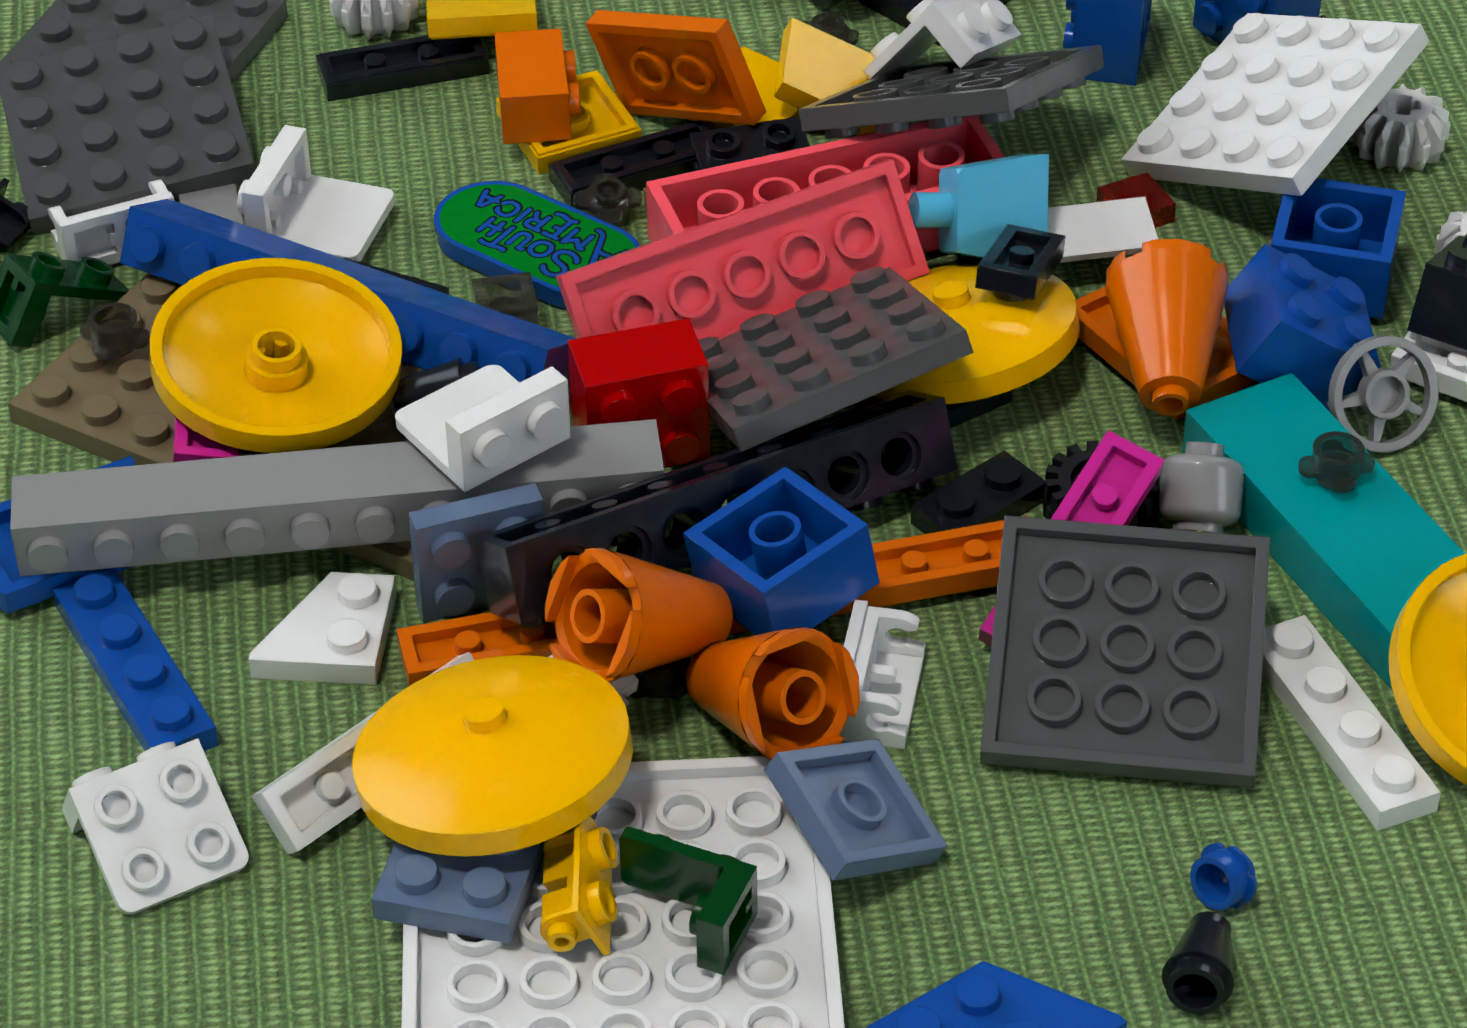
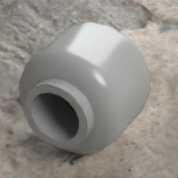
M1186 442L1185 453L1173 454L1165 459L1160 477L1158 512L1161 517L1172 522V529L1223 533L1224 526L1232 525L1239 520L1242 507L1244 468L1238 461L1223 457L1224 445L1209 442Z

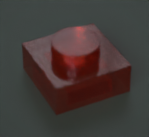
M1148 172L1097 187L1096 202L1145 197L1155 228L1175 222L1176 203Z

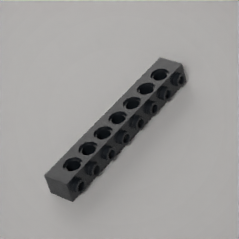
M909 390L791 430L741 452L739 449H735L476 537L474 539L490 613L517 622L518 626L522 628L538 627L550 623L545 622V603L552 579V566L555 560L560 555L562 561L569 555H580L585 551L584 549L605 548L609 550L610 544L616 536L618 545L615 552L672 570L684 566L691 567L683 533L719 510L726 499L727 504L785 466L845 509L851 511L877 507L883 503L882 496L895 491L916 492L930 488L935 484V477L957 470L945 397ZM885 446L884 457L881 461V453ZM833 463V472L828 480L829 469ZM673 518L671 533L665 538L666 525Z

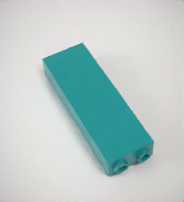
M1293 373L1187 409L1182 453H1185L1186 442L1216 443L1224 445L1223 457L1231 458L1241 463L1244 468V484L1239 521L1252 536L1270 537V556L1392 690L1389 674V647L1393 628L1401 609L1430 573L1442 564L1466 553Z

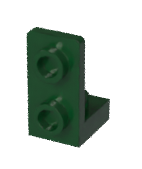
M39 251L33 252L32 256L6 254L0 268V335L11 346L31 347L39 325L45 317L51 295L117 302L129 289L113 275L114 269L109 264L93 257H82L80 261L62 260L52 254Z
M626 827L619 838L622 882L629 886L693 905L689 921V932L696 935L697 967L724 975L758 914L757 866L742 862L730 855L713 853L675 841L662 834H652L633 827Z

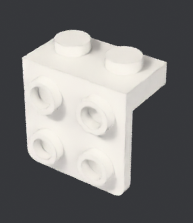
M923 0L906 16L911 24L900 35L897 32L889 34L871 50L870 54L875 59L863 72L871 79L897 67L912 64L936 41L941 44L961 69L1007 49L1022 34L1012 23L1013 18L1010 11L999 0Z
M284 125L273 144L265 147L261 155L260 164L251 178L242 182L237 198L238 211L240 214H244L246 226L343 259L348 258L358 262L364 257L394 206V193L391 189L311 175L306 128Z
M487 365L399 409L395 414L396 427L460 489L467 492L571 438L568 379L551 366L519 383L501 366Z
M198 738L177 747L175 742L157 745L137 756L136 763L113 772L109 766L88 772L72 782L73 787L67 791L62 811L71 833L84 830L115 905L125 915L139 913L241 871L248 862L249 854Z

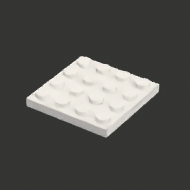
M1247 13L1234 24L1233 30L1218 48L1203 60L1199 70L1186 85L1171 97L1167 107L1154 122L1139 134L1137 141L1122 157L1121 161L1130 177L1302 196L1429 43V39L1422 25L1415 23Z

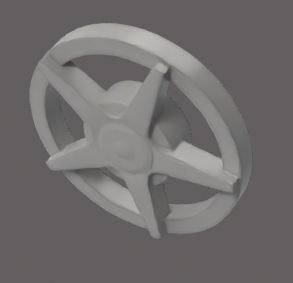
M1390 335L1372 336L1352 345L1337 363L1330 380L1329 402H1327L1330 413L1366 450L1374 452L1396 451L1413 443L1430 424L1438 402L1439 387L1437 374L1427 354L1415 343ZM1381 346H1396L1407 353L1390 369L1377 368L1368 351ZM1358 360L1363 378L1358 385L1357 391L1343 396L1346 377L1351 367ZM1415 362L1421 370L1424 381L1422 407L1410 400V386L1405 378ZM1360 406L1369 415L1368 440L1352 428L1347 420L1344 408ZM1403 411L1418 415L1413 424L1401 435L1387 441H1381L1385 420L1393 419Z

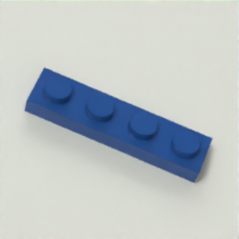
M114 568L103 569L52 588L56 609L144 751L166 742H175L177 747L197 738L204 751L219 746L216 726Z

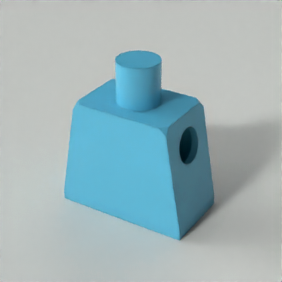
M1020 154L941 168L939 173V192H913L911 194L909 209L915 228H938L940 252L976 259H983L1007 224L1048 232L1049 154Z

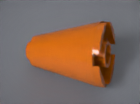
M1183 239L1150 240L1142 243V252L1126 259L1125 251L1115 256L1106 270V294L1140 402L1146 408L1164 416L1180 415L1186 412L1187 409L1197 405L1200 401L1229 288L1227 266L1223 260L1221 265L1213 260L1211 249L1203 244Z
M605 548L584 549L585 551L580 555H569L560 563L550 581L545 603V622H555L558 643L549 644L553 658L581 665L594 671L608 682L695 655L714 643L724 642L730 633L734 615L730 599L720 585Z
M794 627L714 643L693 656L686 673L687 690L692 700L770 760L773 759L777 752L841 744L845 737L839 735L845 726L848 716L856 717L860 703L859 675L849 651L841 643L834 642L823 632L812 628Z

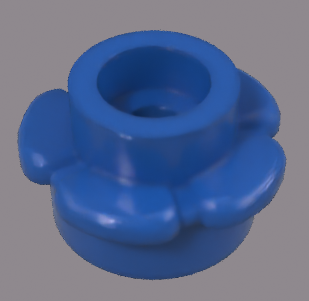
M1220 842L1209 844L1202 850L1201 858L1197 859L1191 867L1190 881L1193 891L1198 899L1211 909L1225 910L1230 906L1238 909L1242 906L1243 902L1248 903L1255 896L1257 881L1254 865L1250 858L1236 846L1225 848L1224 844Z

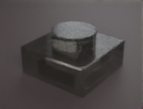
M530 272L471 279L472 295L475 304L540 325L539 307Z

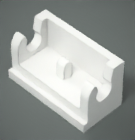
M159 179L148 182L153 195L66 217L60 205L48 208V214L55 226L54 230H50L53 245L62 260L80 261L82 257H93L109 265L119 263L130 206L163 199L174 201V196L171 191L167 190L163 181Z
M1145 197L1048 208V232L1066 236L1063 258L1060 263L1115 257L1125 251V255H1135L1142 252L1143 242L1158 239Z
M855 599L844 647L849 651L859 675L860 703L856 717L848 716L845 726L839 735L845 737L843 741L857 742L879 739L884 747L905 749L925 659L926 643L908 637L896 638L888 630L898 628L906 632L917 631L920 619L916 615L904 610L868 606V601Z

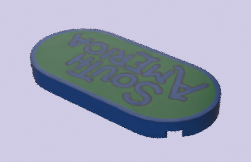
M484 181L463 186L447 195L438 204L434 213V227L438 244L442 252L449 258L563 309H566L556 279L557 275L640 247L638 241L630 233L615 225L531 188L506 181Z

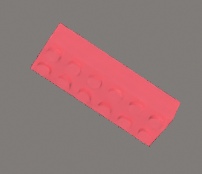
M974 115L962 117L963 123L952 127L928 129L927 121L910 124L911 128L887 134L873 132L647 181L648 239L650 242H654L890 159L894 160L909 206V200L913 192H939V173L941 168L1005 156L985 126L980 123L978 116ZM916 228L924 253L939 249L938 228Z

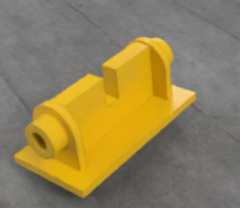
M590 816L574 828L544 841L543 885L549 893L542 895L540 933L542 938L547 941L549 948L554 951H570L575 947L576 943L591 938L603 956L610 954L611 922L617 919V905L612 892V868L618 865V851L610 831L604 826L598 827Z

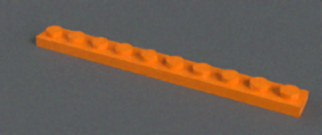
M1004 520L873 543L872 548L880 583L856 598V600L868 601V606L884 607L997 586ZM855 600L831 616L851 613ZM490 612L396 629L398 649L408 686L429 676L458 655L470 652L474 660L511 655L549 657L552 655L549 644L558 643L555 622L538 627L522 628L518 626L517 622ZM733 619L729 635L749 631Z

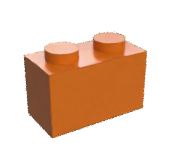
M561 28L494 33L503 144L571 140L570 117L581 116L580 96L576 76L575 51L564 50Z

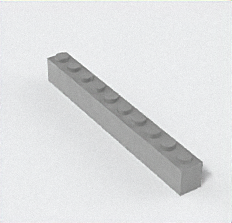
M656 419L572 426L570 427L571 438L467 492L460 489L410 441L12 476L10 531L20 576L411 541L408 512L536 483L543 499L544 514L664 474Z

